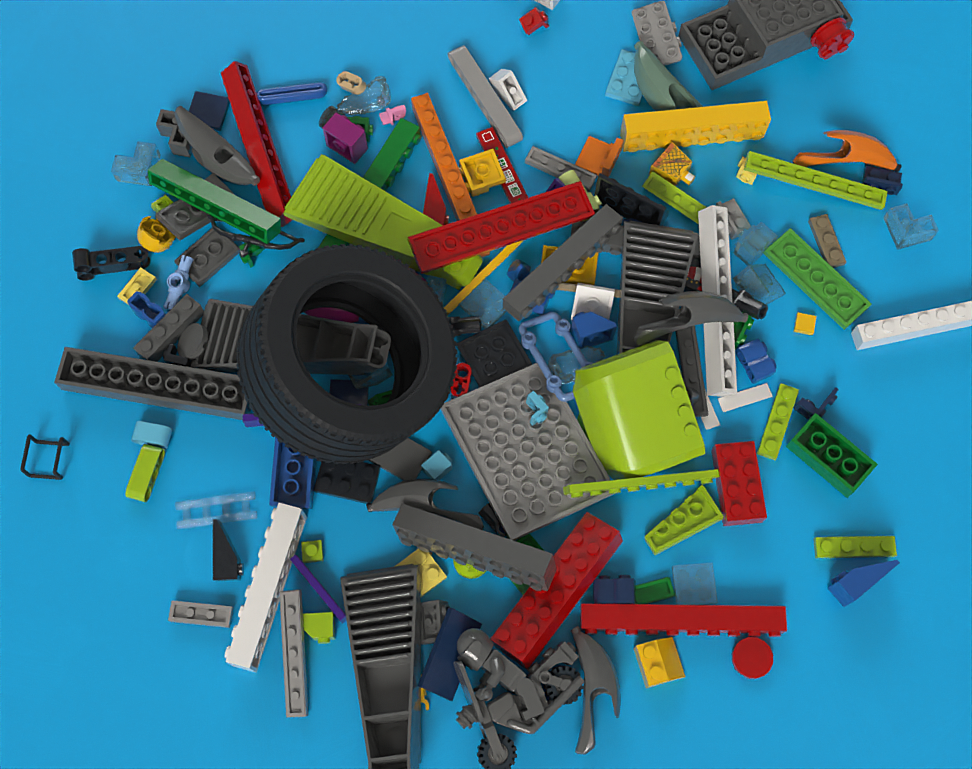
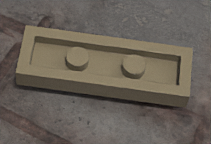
M824 214L810 218L808 222L822 258L833 268L845 265V257L828 215Z

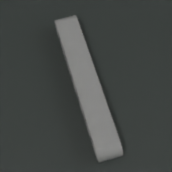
M463 45L448 52L450 63L503 145L508 148L522 141L523 136L520 129L468 49Z

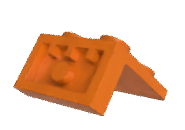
M589 136L575 165L597 176L601 173L609 177L622 151L624 140L617 138L614 144H608Z

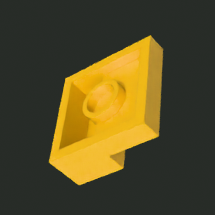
M494 149L459 160L458 168L462 178L464 177L466 181L465 185L468 193L472 197L489 192V188L506 182Z

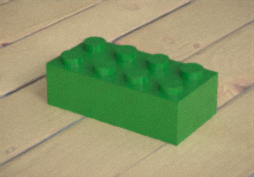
M816 413L786 446L846 498L856 491L878 465Z

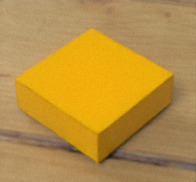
M798 312L796 314L794 332L813 335L816 316Z

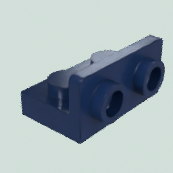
M866 165L862 184L885 190L888 195H897L903 185L901 183L902 173Z

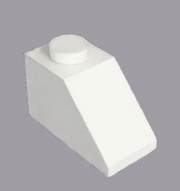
M501 69L489 78L496 94L512 110L515 111L528 101L512 70Z

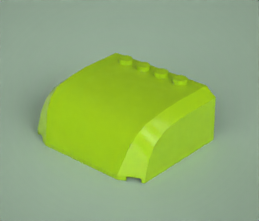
M655 340L575 370L573 395L586 433L604 469L613 480L644 477L705 454V444L674 351L668 341Z

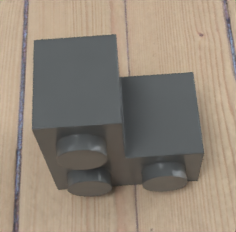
M161 109L156 122L160 135L170 137L168 144L174 155L190 158L193 147L181 133L174 111Z

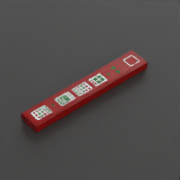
M493 127L476 133L483 151L494 149L506 178V182L500 185L509 203L528 198Z

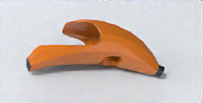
M850 130L824 132V134H827V137L843 140V145L839 151L834 153L800 152L792 161L793 164L803 167L850 162H863L898 172L902 167L901 164L896 162L894 155L888 147L880 140L868 134Z

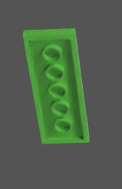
M791 228L763 253L844 330L872 305Z

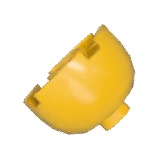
M147 216L142 219L137 229L139 243L148 251L161 253L169 249L176 237L157 218L155 220L150 219L151 216Z

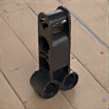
M143 246L90 252L88 249L79 248L72 252L74 271L77 272V278L82 281L91 280L94 278V275L139 270L140 267L145 269L150 265L148 250ZM121 258H125L122 262L118 261ZM103 260L106 261L104 264H99Z

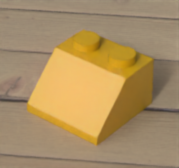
M673 637L653 640L636 645L633 648L646 688L685 677Z

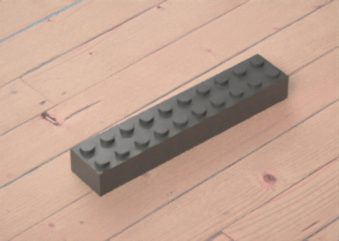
M70 347L64 348L54 382L64 391L243 420V415L250 414L251 412L250 404L246 402L245 394L242 393L243 387L239 383L238 375Z

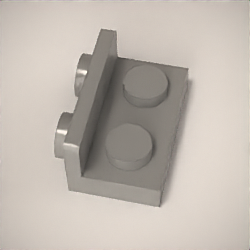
M734 198L723 204L721 201L716 203V206L726 207L728 210V229L731 239L751 231V225Z

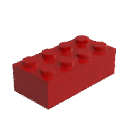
M754 441L715 444L711 453L714 470L718 469L719 477L716 478L720 510L724 516L722 520L723 526L762 523L767 518Z

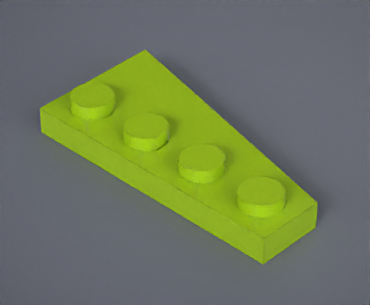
M702 484L684 503L674 509L665 520H662L644 539L655 556L723 520L724 516Z

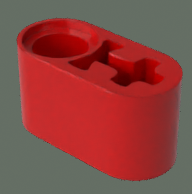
M466 363L456 365L457 370L454 372L456 376L451 387L452 399L469 392L471 367ZM464 371L468 375L465 377H460L458 373ZM459 385H462V392L457 394Z

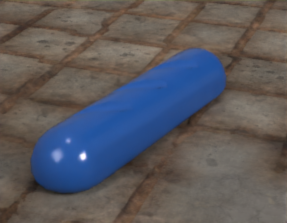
M317 82L262 89L256 93L260 105H272L323 98L327 94V86L324 83Z

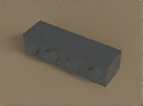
M186 294L133 349L143 360L158 362L163 357L164 350L168 348L169 344L175 345L183 331L203 316L204 310L198 302Z

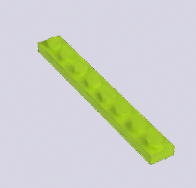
M752 151L747 153L744 166L745 171L879 210L885 207L887 191Z
M718 469L571 484L563 487L564 495H571V498L583 497V493H590V496L602 495V491L616 494L621 493V489H627L628 492L639 491V487H646V490L658 489V485L672 488L676 487V483H683V486L695 485V481H701V484L713 483L712 479L719 477Z

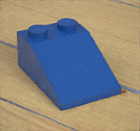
M893 560L854 568L849 572L844 570L830 580L832 585L828 587V590L845 607L856 601L900 562Z

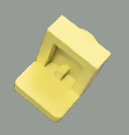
M742 157L738 164L740 169L736 177L742 182L752 185L757 174L744 170L746 158Z

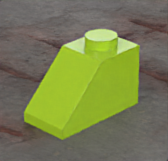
M333 612L303 614L304 631L315 641H318V644L330 643V640H335V614Z

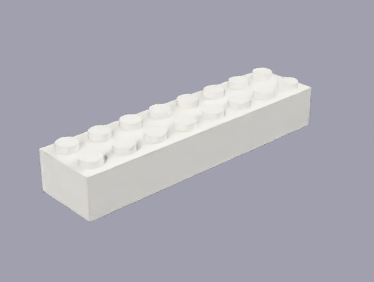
M278 503L277 508L274 507L271 519L273 521L271 527L266 529V542L259 550L258 558L260 560L258 566L255 565L253 568V581L246 589L245 597L247 599L245 605L240 607L238 626L235 625L232 630L231 646L228 645L225 651V662L234 667L257 673L280 602L279 591L284 590L292 566L290 558L296 553L307 519L301 508Z

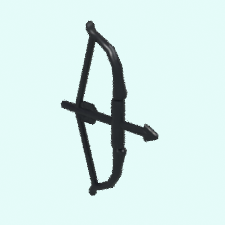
M211 215L207 216L211 220L213 230L219 235L233 241L237 240L246 243L243 250H240L242 258L249 254L247 251L251 244L263 247L264 249L284 250L290 249L300 242H305L304 238H296L281 231L279 234L294 242L283 245L270 242L266 244L252 236L249 237L221 230L216 226L215 221H223Z

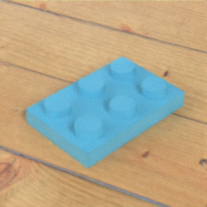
M622 49L605 96L639 106L642 93L634 73L635 53Z

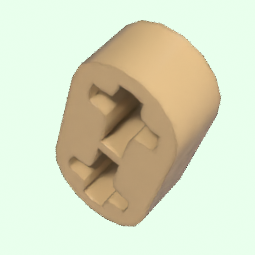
M344 71L337 76L336 82L343 90L359 95L366 89V83L357 75Z

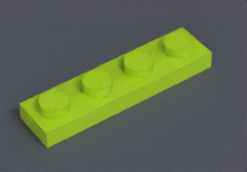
M654 171L651 172L642 186L697 224H699L698 211L707 208Z
M780 383L757 451L758 455L772 460L777 459L799 389Z
M895 536L815 537L813 539L815 558L897 556Z

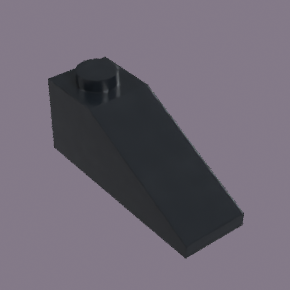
M213 519V581L241 580V576L244 575V564L241 563L221 521Z

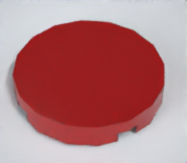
M747 637L735 645L732 651V663L735 670L744 677L757 679L765 676L771 670L773 653L765 641L757 637Z

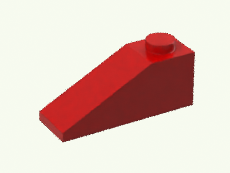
M429 173L423 214L441 225L449 224V215H446V207L434 175Z

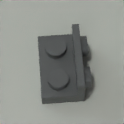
M434 600L421 603V644L435 643L447 610L450 608L447 601Z

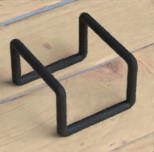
M29 434L26 439L20 468L21 472L31 478L62 480L63 476L57 472L62 446H69L70 443L63 437H60L59 442L37 440ZM30 440L36 444L58 445L53 468L54 475L31 474L25 470Z

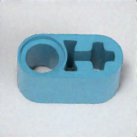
M137 421L131 441L140 445L148 444L167 449L173 429L164 425Z

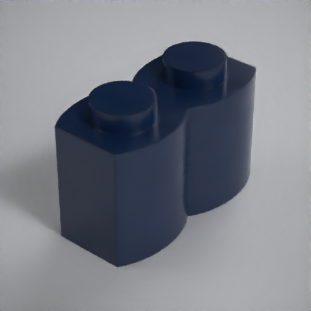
M601 575L593 581L594 604H636V581L630 575H619L617 579H610L608 575Z

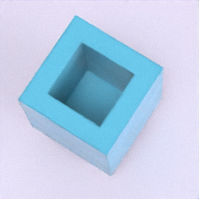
M438 450L421 465L422 471L430 479L440 480L452 470V459L448 454H442Z

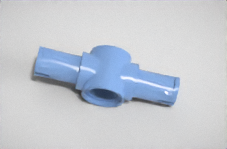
M182 255L178 269L167 278L169 294L163 308L171 310L178 303L180 296L182 297L189 290L188 273L194 260L191 257ZM181 280L180 285L176 286L177 282Z

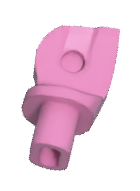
M405 105L392 109L386 108L385 112L379 113L382 124L394 125L393 121L404 118L406 114Z

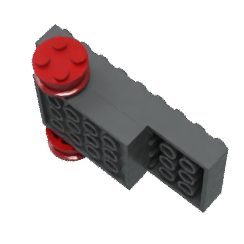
M729 0L727 5L681 24L678 36L710 89L714 90L814 46L818 48L819 57L826 60L838 52L846 51L849 47L848 44L854 38V32L849 29L853 19L840 0Z

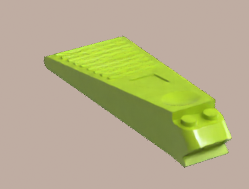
M323 154L316 158L285 206L283 213L284 216L355 246L362 245L363 248L367 246L372 250L374 248L378 249V252H386V255H392L396 260L400 259L401 263L409 265V268L418 272L420 270L408 243V237L443 226ZM477 255L424 274L460 290L461 287L468 285L472 281L482 264L483 258Z

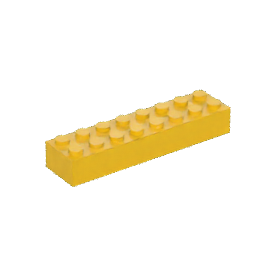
M767 101L624 114L620 130V137L624 140L622 149L623 152H636L638 150L651 151L657 148L666 149L672 142L676 146L689 147L690 145L722 144L728 141L741 142L749 139L759 140L764 138L771 117Z

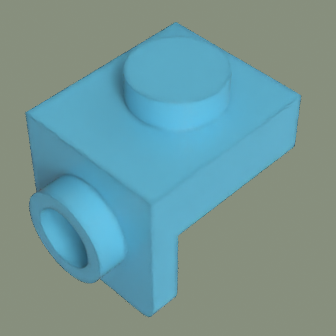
M533 390L527 395L526 404L535 412L530 420L532 426L537 422L539 424L547 418L549 409L544 398L539 394L537 395Z

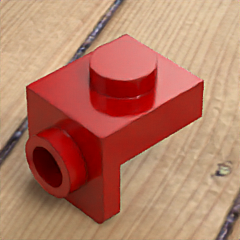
M536 7L519 19L525 33L528 35L542 25L545 28L549 27L547 14Z

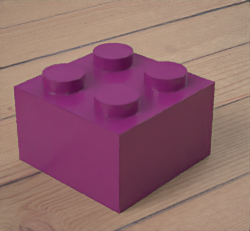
M336 112L324 125L323 132L327 147L353 164H356L368 150L364 128L352 123L345 115L341 116Z

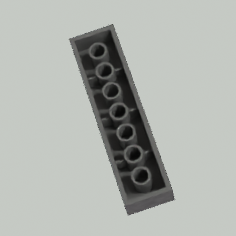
M405 504L401 505L392 524L400 542L406 546L414 545L424 552L429 553V551H432L441 558L447 559L449 557L455 559L461 565L469 564L479 571H490L496 577L510 578L512 582L520 585L522 583L530 585L536 591L545 590L548 592L557 570L552 553Z

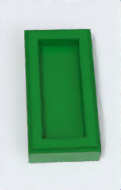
M670 577L636 585V604H650L675 597Z

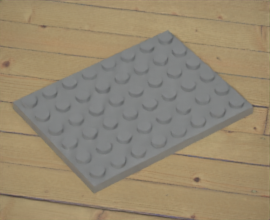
M537 363L445 402L441 407L449 427L508 539L513 541L613 495L609 494V491H602V495L597 496L583 493V497L578 498L564 495L563 487L567 485L610 481L611 479L568 403L560 401L555 393H551L546 389L547 379ZM534 390L537 395L539 394L544 398L549 409L547 418L539 424L537 422L532 426L530 420L535 412L526 404L527 395Z

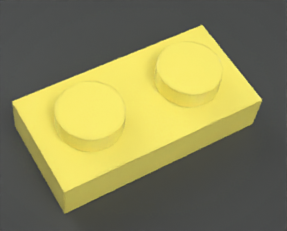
M140 267L117 297L128 304L127 300L136 291L146 294L157 279Z

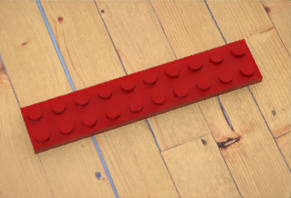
M578 181L410 236L407 240L421 274L591 218L595 215V212L582 182Z

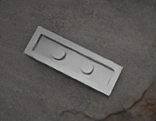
M171 601L168 621L230 628L233 607Z

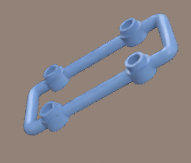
M548 312L524 321L519 325V332L522 336L521 345L531 351L547 379L546 389L551 393H555L560 401L566 402L575 399L573 391L566 394L562 392L561 379L551 373L536 347V336L532 332H528L527 328L553 319L556 323V334L565 338L581 368L593 363L587 362L570 333V323L566 319H562L558 313Z

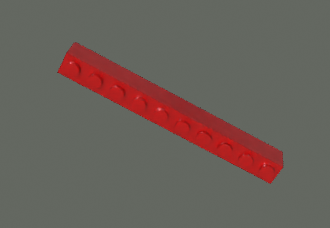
M234 61L221 72L223 84L233 109L247 157L256 176L260 178L257 188L260 192L262 203L267 212L281 218V227H284L292 221V219L283 214L285 206L291 199V194L248 66Z
M581 604L580 631H585L587 635H596L597 631H605L606 635H617L618 632H626V635H638V632H646V635L655 636L659 635L658 632H667L668 636H678L679 632H687V636H699V633H707V636H720V633H728L730 637L740 636V633H748L749 637H759L761 633H767L769 637H781V634L787 631L786 606Z

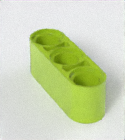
M148 444L142 446L126 488L125 495L127 498L142 502L148 501L164 459L165 449Z

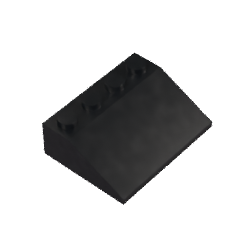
M599 173L594 196L597 195L599 197L602 207L607 204L625 219L634 218L642 221V223L663 226L670 211L664 205L658 204L647 196L635 192L632 188L618 183L615 179Z

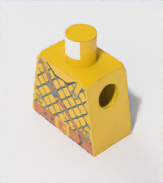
M673 142L651 165L649 172L650 175L654 171L675 186L681 180L690 185L695 179V176L689 172L692 161Z

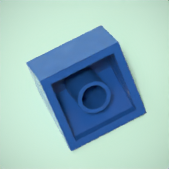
M580 312L573 317L570 332L579 349L583 350L612 341L617 325L615 322L593 312Z

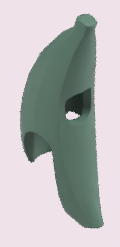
M638 41L634 45L636 49L634 57L636 81L642 95L655 111L703 107L665 68L652 51L644 45L643 41Z

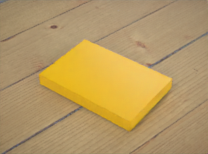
M544 245L541 263L559 247ZM598 252L592 258L588 257L579 270L575 269L571 277L566 282L562 281L561 283L595 285Z

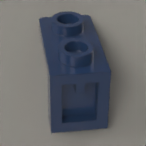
M835 387L819 408H816L812 401L802 397L794 407V410L808 420L815 413L822 418L827 411L824 409L827 404L831 406L838 398L835 394L839 389Z

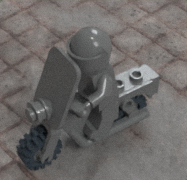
M471 628L460 635L457 641L459 653L457 659L460 661L453 662L468 705L462 707L463 710L456 713L458 716L456 721L463 729L466 727L471 729L474 722L479 723L484 739L480 741L481 744L477 747V757L484 769H511V765L515 764L514 760L517 758L516 746L506 735L497 734L493 722L526 734L537 732L562 705L572 704L573 701L576 702L578 700V696L582 695L581 689L584 688L582 684L585 681L580 677V673L575 671L576 669L569 666L552 668L561 662L566 665H572L579 656L575 653L577 651L570 642H559L555 648L552 649L550 647L542 655L544 658L539 663L535 662L527 670L529 674L526 676L521 669L499 651L492 649L494 644L484 631ZM464 665L470 670L478 671L481 668L484 671L483 676L479 680V686L472 689ZM540 683L545 684L544 688L546 689V692L543 691V688ZM497 684L514 694L504 692L487 704L484 702L492 698V688H496ZM544 693H546V695L549 696L548 701L546 700Z

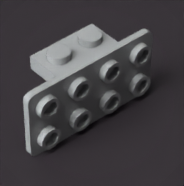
M665 1L655 2L632 10V17L639 40L643 41L644 45L652 51L660 62L666 66L681 61L682 54L679 48L682 47L679 36L676 37L675 32H677L675 22H671Z

